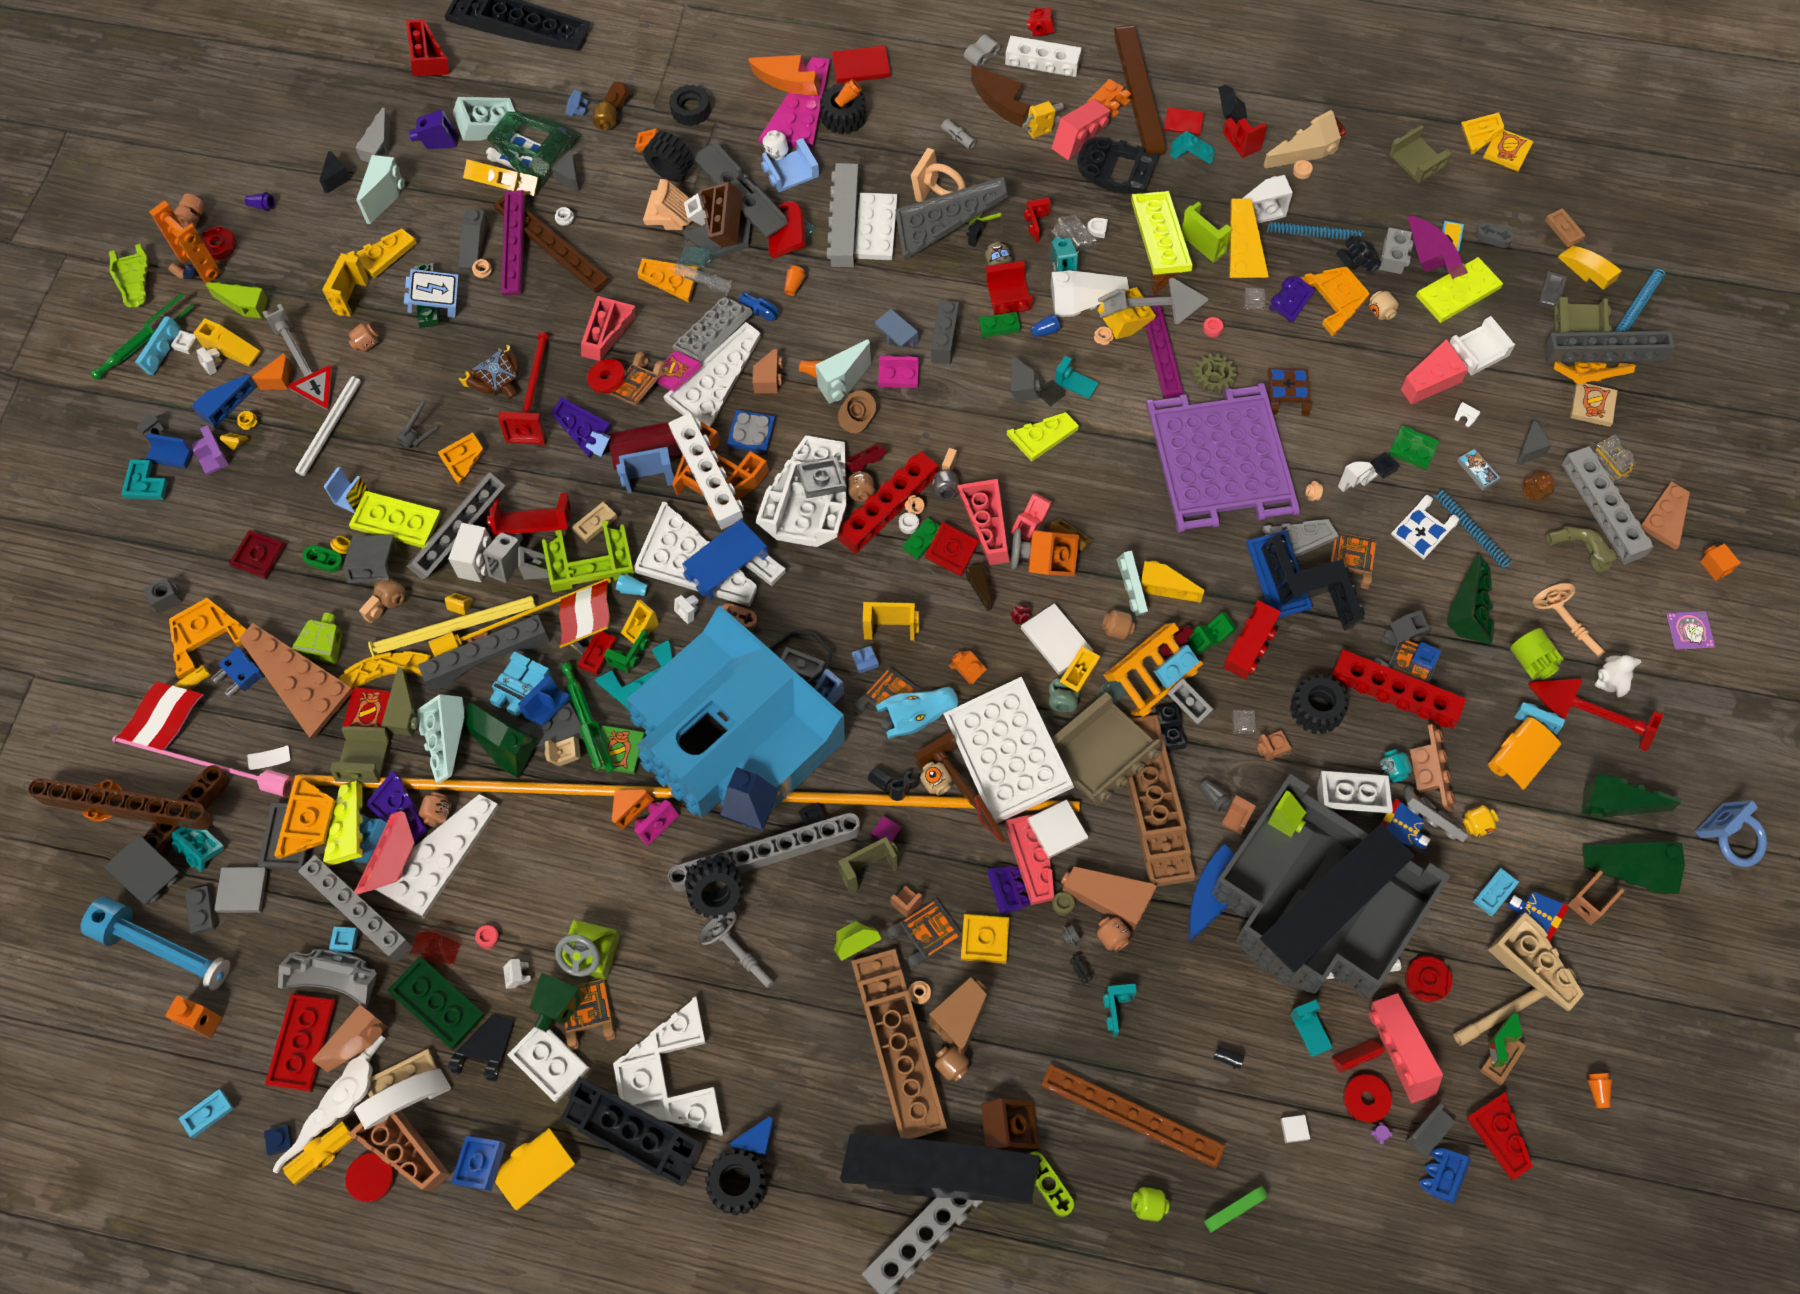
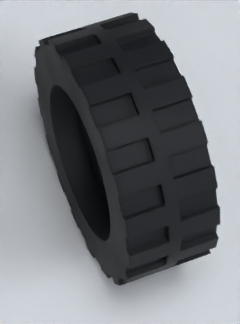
M681 86L674 90L670 96L671 114L674 120L682 125L692 126L703 123L711 113L709 95L700 86ZM689 100L699 102V107L693 110H684L681 105Z

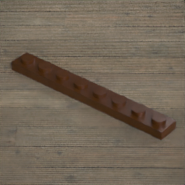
M505 196L493 204L495 210L502 216H504ZM525 208L524 234L594 293H597L609 283V279L605 274Z

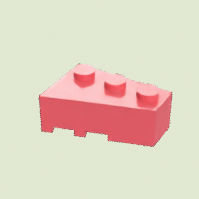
M1092 99L1065 115L1060 120L1051 149L1069 160L1081 149L1088 139L1093 138L1102 128L1106 127L1111 110L1095 99Z
M597 296L581 343V356L601 361L634 321L635 306Z
M1446 339L1406 376L1401 391L1412 405L1462 383L1468 368Z

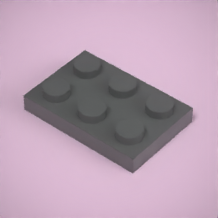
M271 803L258 863L259 867L299 870L306 863L309 849L281 859L274 856L287 803Z

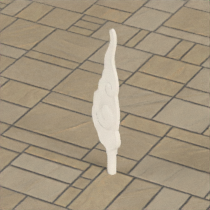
M380 1035L372 1046L348 1063L343 1075L330 1087L318 1108L306 1120L296 1143L276 1162L273 1172L278 1173L283 1164L302 1151L313 1137L317 1136L323 1129L330 1127L337 1118L347 1115L365 1097L370 1088V1078L373 1072L369 1061L384 1042L385 1038Z

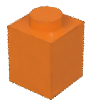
M1725 543L1719 547L1714 545L1704 552V558L1700 561L1715 581L1732 573L1741 563Z

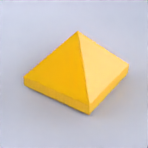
M229 433L221 435L220 440L231 450L235 451L248 441V437Z

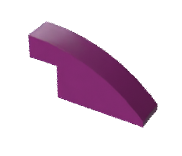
M1412 215L1407 217L1419 261L1425 272L1446 264L1447 270L1453 279L1468 273L1464 261L1446 234L1428 221Z

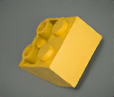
M1137 287L1125 290L1126 299L1144 298ZM1101 302L1098 308L1100 314L1105 312L1103 302ZM1150 306L1127 307V309L1103 318V320L1111 329L1114 337L1119 339L1132 336L1154 320L1156 315Z

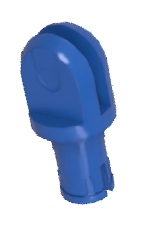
M746 291L742 292L743 295H740L738 301L750 307L754 315H759L768 321L776 319L779 314L776 306L768 302L764 297L757 299Z

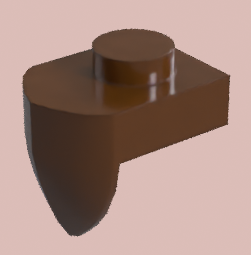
M613 82L603 100L620 111L628 95L631 96L633 92L627 84Z

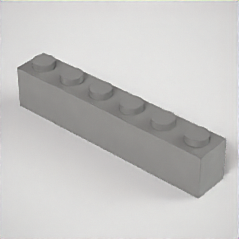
M836 163L835 171H832V183H834V186H831V198L834 199L830 201V213H833L832 217L829 216V228H832V232H828V244H831V247H827V259L831 260V267H854L859 181L858 164Z
M492 473L486 474L406 567L422 580L427 578L452 549L461 524L472 525L506 485Z

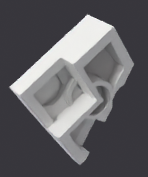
M1354 462L1345 467L1338 487L1344 492L1351 486L1355 487L1359 483L1365 486L1375 479L1378 474L1369 462Z

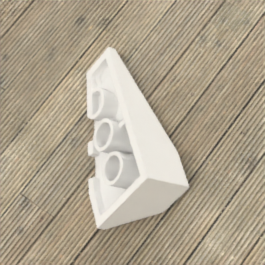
M1079 271L1052 272L1050 286L1054 313L1057 318L1076 316L1086 309H1095L1097 305L1101 304V302H1098V298L1117 289H1129L1127 277Z

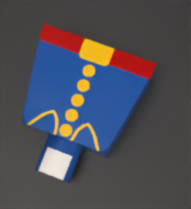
M1395 799L1392 803V813H1386L1380 824L1406 848L1409 849L1413 843L1425 850L1431 838L1419 832L1424 824V820L1409 810L1398 799Z
M1532 892L1525 901L1513 895L1507 904V907L1518 912L1514 922L1526 912L1545 930L1549 942L1569 908L1566 904L1536 892Z

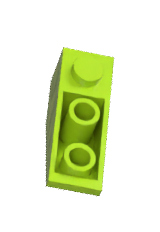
M220 282L206 283V287L212 297L243 317L262 319V312L265 311L268 298L262 288L255 286L245 287L237 284L228 285Z

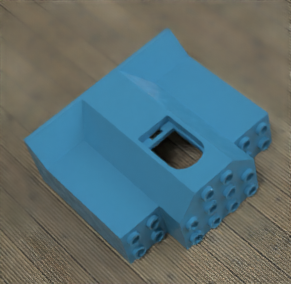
M722 606L717 607L704 631L627 698L631 721L637 727L642 726L646 730L645 734L647 735L637 744L638 756L642 761L640 764L647 772L652 771L656 775V780L663 787L667 785L671 789V794L678 801L682 799L687 804L686 808L693 815L698 814L701 818L709 813L719 802L723 806L727 787L736 767L759 775L780 791L773 806L774 809L845 742L844 715ZM720 712L729 718L727 722L718 715ZM707 713L727 730L705 752L699 755H691L684 752L679 744L682 735Z

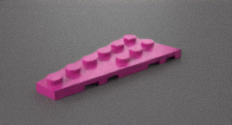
M816 57L810 59L805 67V71H816L820 82L818 95L788 93L758 138L759 144H763L762 140L768 132L776 130L785 135L789 147H797L796 140L803 138L808 148L813 149L820 117V98H822V93L825 92L830 59Z

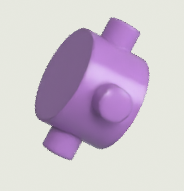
M1379 1123L1375 1130H1371V1135H1374L1379 1144H1384L1386 1139L1392 1137V1132L1384 1126V1123Z

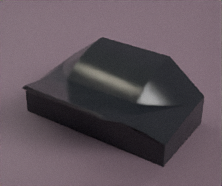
M1227 85L1218 87L1225 119L1232 118L1237 124L1238 120L1247 118L1245 103L1236 97L1234 89Z

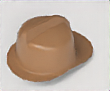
M858 390L851 393L838 412V420L842 428L849 433L856 434L861 432L875 414L876 403L874 398L866 391Z

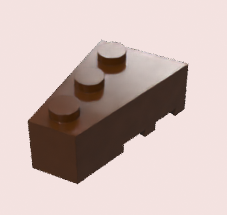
M730 182L700 189L699 194L703 199L702 209L705 210L706 214L704 219L708 238L721 247L738 244L742 191Z

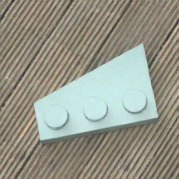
M1132 551L1124 552L1116 560L1124 580L1125 589L1130 598V608L1132 612H1135L1136 616L1143 615L1148 612L1133 553Z

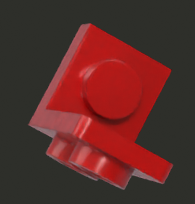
M1049 197L1027 201L1026 210H1024L1025 221L1029 222V234L1033 236L1035 242H1039L1040 236L1036 218L1050 215L1051 203Z

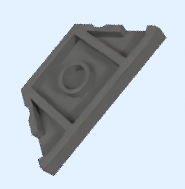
M740 213L738 244L721 247L708 238L706 225L684 232L683 235L686 241L690 240L696 245L697 249L705 252L708 257L715 260L749 248L751 222Z

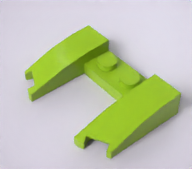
M602 521L609 555L570 563L567 562L561 530L555 531L557 538L547 544L546 540L543 539L542 544L552 592L573 589L572 585L610 577H613L614 581H616L620 574H628L634 577L624 525L621 524L620 530L608 528L609 521Z

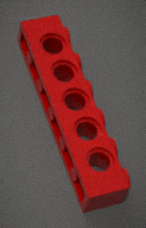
M921 451L916 456L910 457L907 464L894 473L893 478L888 482H884L875 495H870L861 508H857L846 522L843 521L837 535L838 541L856 555L905 508V502L908 501V497L912 495L917 496L932 482L933 476L939 472V465ZM876 513L877 515L870 516L869 514ZM858 526L863 527L862 529H855Z
M1344 649L1331 675V680L1336 681L1337 679L1341 686H1348L1360 694L1373 696L1380 702L1393 704L1402 711L1415 713L1418 717L1437 722L1444 728L1453 729L1467 700ZM1352 672H1357L1360 677L1353 675ZM1372 680H1377L1381 685L1375 684ZM1393 688L1399 689L1401 693H1396ZM1414 697H1419L1422 702L1416 701ZM1434 705H1439L1442 710H1438Z

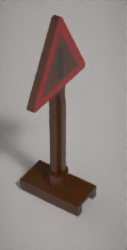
M951 731L914 753L918 760L916 765L920 770L930 762L943 763L950 773L954 784L967 801L976 808L979 822L1002 843L1006 841L980 795L973 793L950 763L947 754L957 749L956 739Z

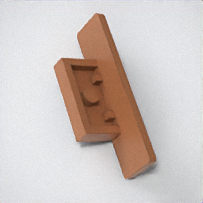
M1429 724L1431 745L1410 749L1417 791L1422 793L1440 788L1443 807L1449 812L1454 811L1455 797L1449 788L1451 776L1445 767L1447 755L1441 746V742L1444 741L1443 734L1440 729H1437L1433 724Z

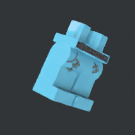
M514 651L510 657V663L498 677L497 682L495 681L492 685L494 692L490 702L498 708H501L505 701L510 702L507 711L518 717L522 713L518 703L546 675L552 676L549 668L533 660L531 662L529 658Z

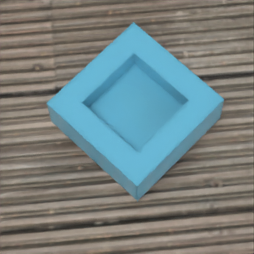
M334 926L329 949L332 951L354 952L359 930L356 928Z

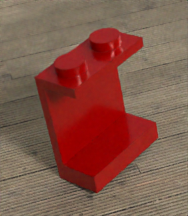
M1024 261L986 266L985 278L994 315L1032 310L1033 297L1032 295L1029 296Z

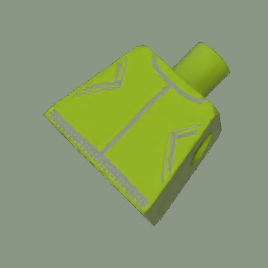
M324 613L321 622L307 621L292 649L307 659L337 664L342 632L334 624L336 616L331 613Z

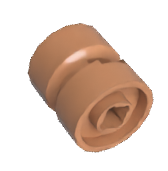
M184 194L174 213L184 228L190 224L196 228L207 206L197 196Z

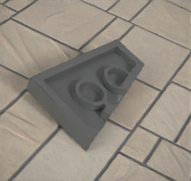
M570 703L564 705L544 726L530 722L519 728L538 739L533 750L544 749L545 741L550 740L557 743L573 736L579 738V741L584 742L580 733L582 725Z

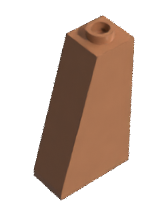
M1073 867L1071 873L1067 871L1061 881L1064 885L1062 892L1070 893L1074 899L1112 919L1120 918L1132 930H1135L1157 887L1152 883L1079 867Z

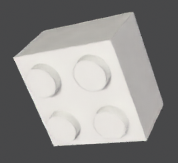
M466 523L461 524L448 558L458 578L482 583L483 577L487 575L483 552L492 543V540L485 527Z

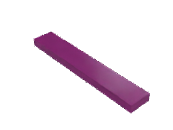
M524 190L505 192L501 293L503 296L522 294Z
M1158 295L1147 296V297H1144V298L1158 297ZM1150 306L1156 317L1145 326L1162 396L1163 399L1179 397V395L1183 394V389L1161 306Z

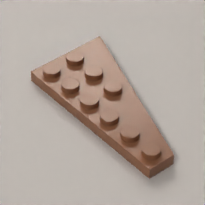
M254 623L239 638L311 740L316 737L353 692L350 686Z

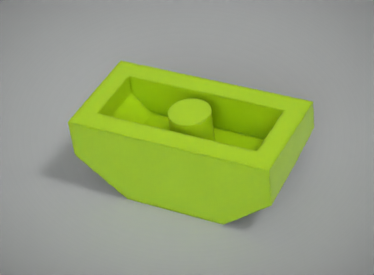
M855 921L836 931L834 951L842 961L880 941L881 937L876 929Z

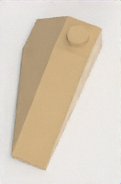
M1330 110L1311 121L1312 125L1304 131L1302 129L1298 130L1292 140L1289 142L1285 140L1268 152L1264 167L1282 166L1296 163L1299 160H1314L1334 154L1338 150L1341 136L1333 111Z
M1525 912L1489 947L1488 951L1508 969L1565 1010L1570 1011L1584 994L1569 969L1564 967L1558 957L1559 953L1556 948L1553 949L1546 937L1548 935L1545 930Z

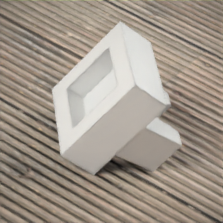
M204 347L196 350L199 362L209 375L216 373V367L222 364V360L219 358V351L216 348L206 351Z
M1462 402L1454 420L1459 422L1461 417H1467L1468 421L1465 426L1469 428L1481 413Z
M680 595L675 599L674 611L689 624L694 620V613L698 610L696 604L699 600L694 595L686 599Z
M510 959L503 967L506 989L516 988L531 980L530 976L521 974V970H526L529 967L527 962H520L519 959Z

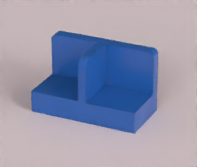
M546 675L518 705L525 719L544 726L571 697L568 693L558 690L553 678Z

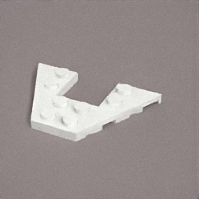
M696 997L692 998V1001L680 1011L675 1012L669 1020L653 1030L641 1043L631 1048L625 1056L620 1057L613 1063L618 1094L621 1099L664 1122L722 1136L723 1129L714 1087L668 1098L660 1054L706 1044Z

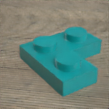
M130 460L121 495L125 499L164 500L168 481L165 478H150L153 467L150 460Z

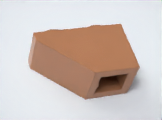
M773 349L753 366L754 394L778 393V386L782 385V374H779V369H782V357L778 356V349Z

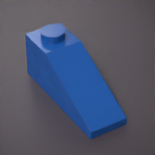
M247 374L205 392L195 401L192 407L200 418L216 428L257 386Z

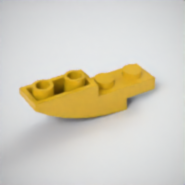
M468 159L463 176L465 179L512 191L524 190L525 194L532 196L536 195L539 177Z

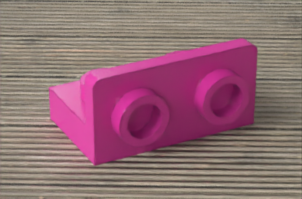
M880 356L878 387L918 388V357Z

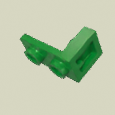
M641 631L627 656L619 650L607 649L604 654L607 664L629 674L632 668H636L638 665L639 656L642 651H645L649 646L650 640L647 631Z

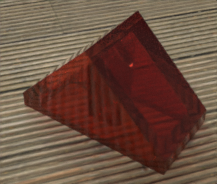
M418 932L410 954L453 966L461 944L435 932Z

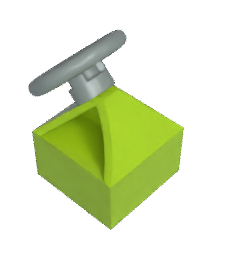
M573 919L568 936L563 937L556 946L555 957L559 966L568 974L578 977L591 976L607 980L621 937L617 930Z

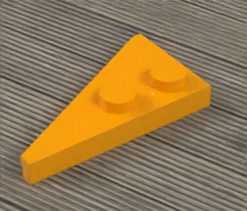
M1556 361L1554 364V370L1574 380L1576 384H1586V382L1601 381L1605 378L1634 373L1636 367L1635 364L1618 363V367H1606V363L1575 362L1574 366H1566L1561 361Z

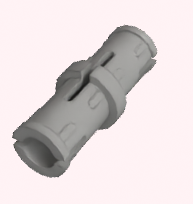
M946 119L942 123L941 129L950 134L955 142H960L968 150L975 146L976 140L969 136L965 129L956 126L950 119Z

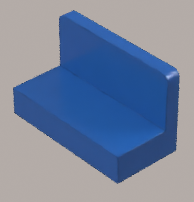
M147 434L146 438L151 443L146 457L147 460L156 464L187 469L193 450L184 439Z

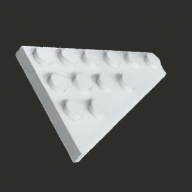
M662 502L634 565V573L698 591L696 589L697 585L693 581L690 583L684 577L682 563L707 545L709 541L707 542L693 526L684 521L680 514L672 510L668 503ZM738 570L712 591L716 597L750 607L757 591V585L745 577L741 570Z

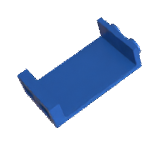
M739 519L682 563L684 568L683 575L690 583L693 581L697 585L696 589L702 596L706 595L712 600L714 598L712 590L756 556L761 560L769 556L767 546Z

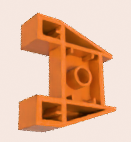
M701 422L702 430L700 432L702 435L706 434L710 442V446H708L710 452L715 451L721 443L718 432ZM751 451L739 466L716 453L719 460L717 465L719 468L723 467L727 475L726 483H731L736 494L733 495L735 500H740L757 488L769 473L767 461ZM682 456L672 483L676 495L679 496L687 486L704 496L684 456ZM711 468L705 469L704 472L710 471ZM716 484L712 488H717L720 485ZM723 501L720 504L725 505L729 501ZM707 505L711 517L714 518V515H713V513H712V511H711L709 505Z

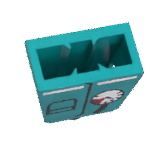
M1054 238L1051 242V263L1054 272L1077 271L1078 255L1071 238Z

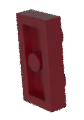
M877 443L846 459L845 468L851 472H858L864 469V465L880 461L887 452L884 446Z
M1180 626L1179 630L1173 634L1175 636L1173 639L1178 646L1189 641L1188 637L1194 634L1190 626ZM1162 643L1158 647V652L1162 658H1166L1173 653L1167 644Z

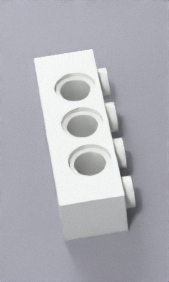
M1010 36L1006 50L1005 65L1076 77L1080 63L1081 47Z

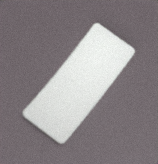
M289 746L248 754L249 770L270 767L290 761Z

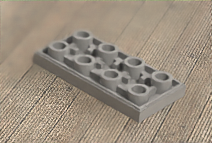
M724 296L697 323L692 325L689 331L678 339L672 346L674 351H678L701 364L753 314L751 308Z

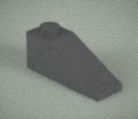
M465 210L461 227L459 269L472 270L473 264L481 259L489 228V222L483 210Z

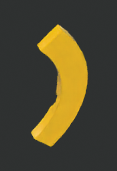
M411 651L378 654L349 667L338 679L353 689V687L359 688L376 678L396 674L398 667H402L405 673L422 676L418 664L432 659V657L427 654Z

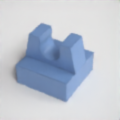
M574 89L568 99L565 114L583 116L586 109L582 107L586 106L588 100L581 97L580 91Z
M872 646L852 652V657L859 674L879 667Z

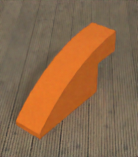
M801 55L755 57L748 60L753 74L764 83L776 89L801 95H818L820 82L816 71H805Z

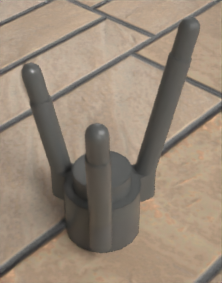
M426 400L421 402L406 427L396 437L407 448H410L411 445L416 447L422 440L438 430V426H435L419 438H416L418 434L411 428L426 404Z

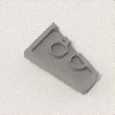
M1329 519L1305 521L1303 524L1294 525L1287 523L1276 527L1268 525L1263 526L1262 529L1265 535L1286 530L1295 557L1335 541L1339 536Z
M1407 784L1403 792L1408 809L1417 815L1421 813L1427 817L1426 821L1432 826L1443 828L1445 830L1444 833L1451 839L1455 840L1457 838L1464 842L1468 837L1466 828L1444 811L1439 810L1437 812L1435 810L1436 807L1428 798L1424 796L1420 799L1413 791L1415 788Z

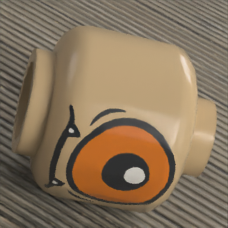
M1378 291L1372 295L1369 300V309L1377 319L1390 320L1397 314L1396 310L1399 303L1390 292Z
M930 762L923 767L920 779L930 794L939 796L952 787L951 775L943 763L934 764V762Z

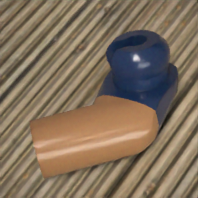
M172 263L168 268L179 279L193 278L197 274L193 264H187L185 266L186 269H182L175 263Z

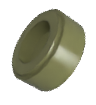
M1059 892L1054 896L1052 908L1058 915H1069L1074 909L1075 900L1070 893Z

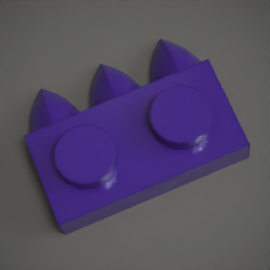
M1008 866L991 868L987 871L1000 913L1017 912L1030 904L1028 897L1019 895V893L1025 890L1024 883L1014 881V879L1021 875L1019 869Z

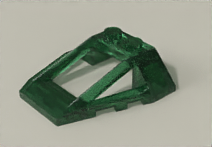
M507 111L488 135L487 140L520 173L539 177L537 187L541 189L551 176L550 167L565 147L572 149L581 137V134L553 120ZM522 124L550 133L537 151L509 142ZM509 150L531 157L532 161L529 168Z

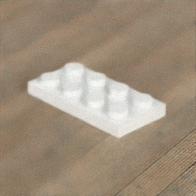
M860 193L854 251L855 259H893L897 194Z

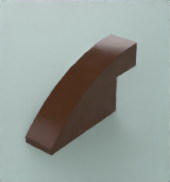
M972 65L971 81L984 103L1000 117L1022 128V124L1028 119L1030 105L1019 101L1022 96V83Z

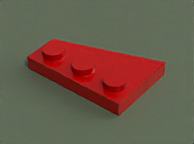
M1505 1092L1466 1119L1512 1181L1532 1168L1533 1165L1524 1140L1519 1134L1515 1123L1517 1121L1514 1113L1511 1112L1508 1103L1509 1099Z

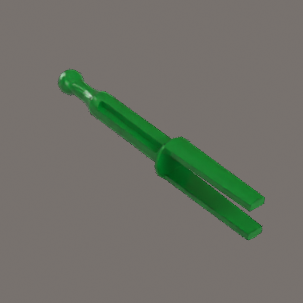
M180 293L144 323L142 330L112 353L102 366L92 370V378L95 380L102 379L105 372L119 365L145 344L155 332L149 324L184 295ZM191 304L173 320L177 322L191 309H193L194 306Z
M565 662L561 666V671L568 680V690L582 725L580 733L594 768L598 771L603 767L600 759L601 756L607 773H611L615 768L599 723L593 720L581 685L573 674V665Z

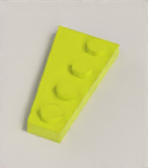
M353 781L339 787L323 863L328 866L363 857V850L360 849V842L363 841V834L360 832L363 816L359 814V809L362 808V784L358 781Z

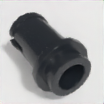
M1218 1045L1213 1059L1233 1066L1235 1070L1236 1068L1241 1069L1245 1056L1241 1055L1240 1051L1236 1053Z

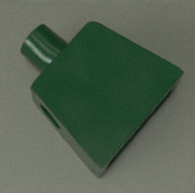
M541 973L530 1004V1009L539 1015L534 1028L546 1033L552 1021L565 1025L586 994L578 987Z

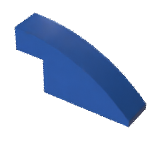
M1225 844L1212 857L1196 886L1188 916V939L1190 941L1198 936L1229 906L1227 903L1222 904L1214 897L1215 895L1212 894L1218 878L1235 855Z

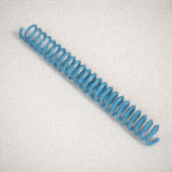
M1270 222L1267 232H1269L1271 225L1272 233L1275 225V233L1278 228V233L1280 234L1282 228V234H1284L1286 228V234H1288L1290 227L1291 235L1294 227L1295 235L1298 227V236L1300 230L1301 236H1303L1304 230L1305 236H1307L1309 230V237L1311 236L1312 229L1313 237H1315L1317 229V238L1321 229V238L1325 230L1324 238H1326L1328 232L1329 239L1332 232V239H1334L1336 232V240L1338 239L1339 232L1340 240L1342 239L1343 231V240H1345L1347 232V240L1350 238V234L1351 236L1354 234L1358 236L1359 234L1361 238L1364 232H1360V230L1358 232L1350 230L1349 232L1348 229L1345 231V229L1338 230L1337 228L1330 229L1329 227L1322 229V227H1311L1310 225L1308 227L1300 225L1299 227L1298 224L1295 226V224L1291 225V223L1289 225L1281 223L1280 225L1279 222L1277 224L1276 222Z
M1655 269L1614 332L1629 331L1646 305V302H1648L1665 276L1663 270Z
M1442 490L1439 492V494L1434 495V497H1436V500H1439V503H1442V506H1445V509H1447V511H1450V514L1455 515L1459 510H1461V507H1459L1455 512H1453V510L1456 509L1459 504H1456L1452 509H1450V507H1452L1456 503V501L1452 502L1448 507H1446L1453 500V498H1451L1447 503L1444 504V502L1450 498V495H1448L1444 500H1442V498H1444L1447 495V493H1444L1440 498H1438L1445 490ZM1464 510L1459 512V514H1457L1456 516L1459 517L1464 512ZM1464 513L1459 518V523H1462L1461 526H1464V529H1467V532H1470V535H1473V538H1476L1478 544H1481V547H1484V550H1487V553H1490V556H1493V559H1496V562H1498V564L1501 565V568H1505L1508 565H1510L1513 561H1510L1508 564L1504 565L1510 558H1507L1505 561L1501 562L1507 555H1504L1502 558L1498 560V558L1504 552H1501L1498 556L1495 557V555L1501 551V549H1498L1495 553H1493V551L1497 549L1498 546H1495L1492 550H1490V548L1493 547L1495 543H1492L1489 547H1487L1488 544L1492 542V540L1488 541L1485 545H1483L1490 537H1487L1485 540L1480 542L1487 535L1484 534L1481 538L1478 539V537L1481 534H1483L1484 531H1481L1478 535L1475 536V534L1479 532L1481 528H1478L1474 533H1472L1473 530H1475L1478 527V525H1475L1471 530H1469L1475 524V522H1473L1470 526L1466 527L1470 522H1472L1473 519H1470L1467 523L1464 524V522L1470 518V516H1467L1463 521H1461V519L1467 515V513Z

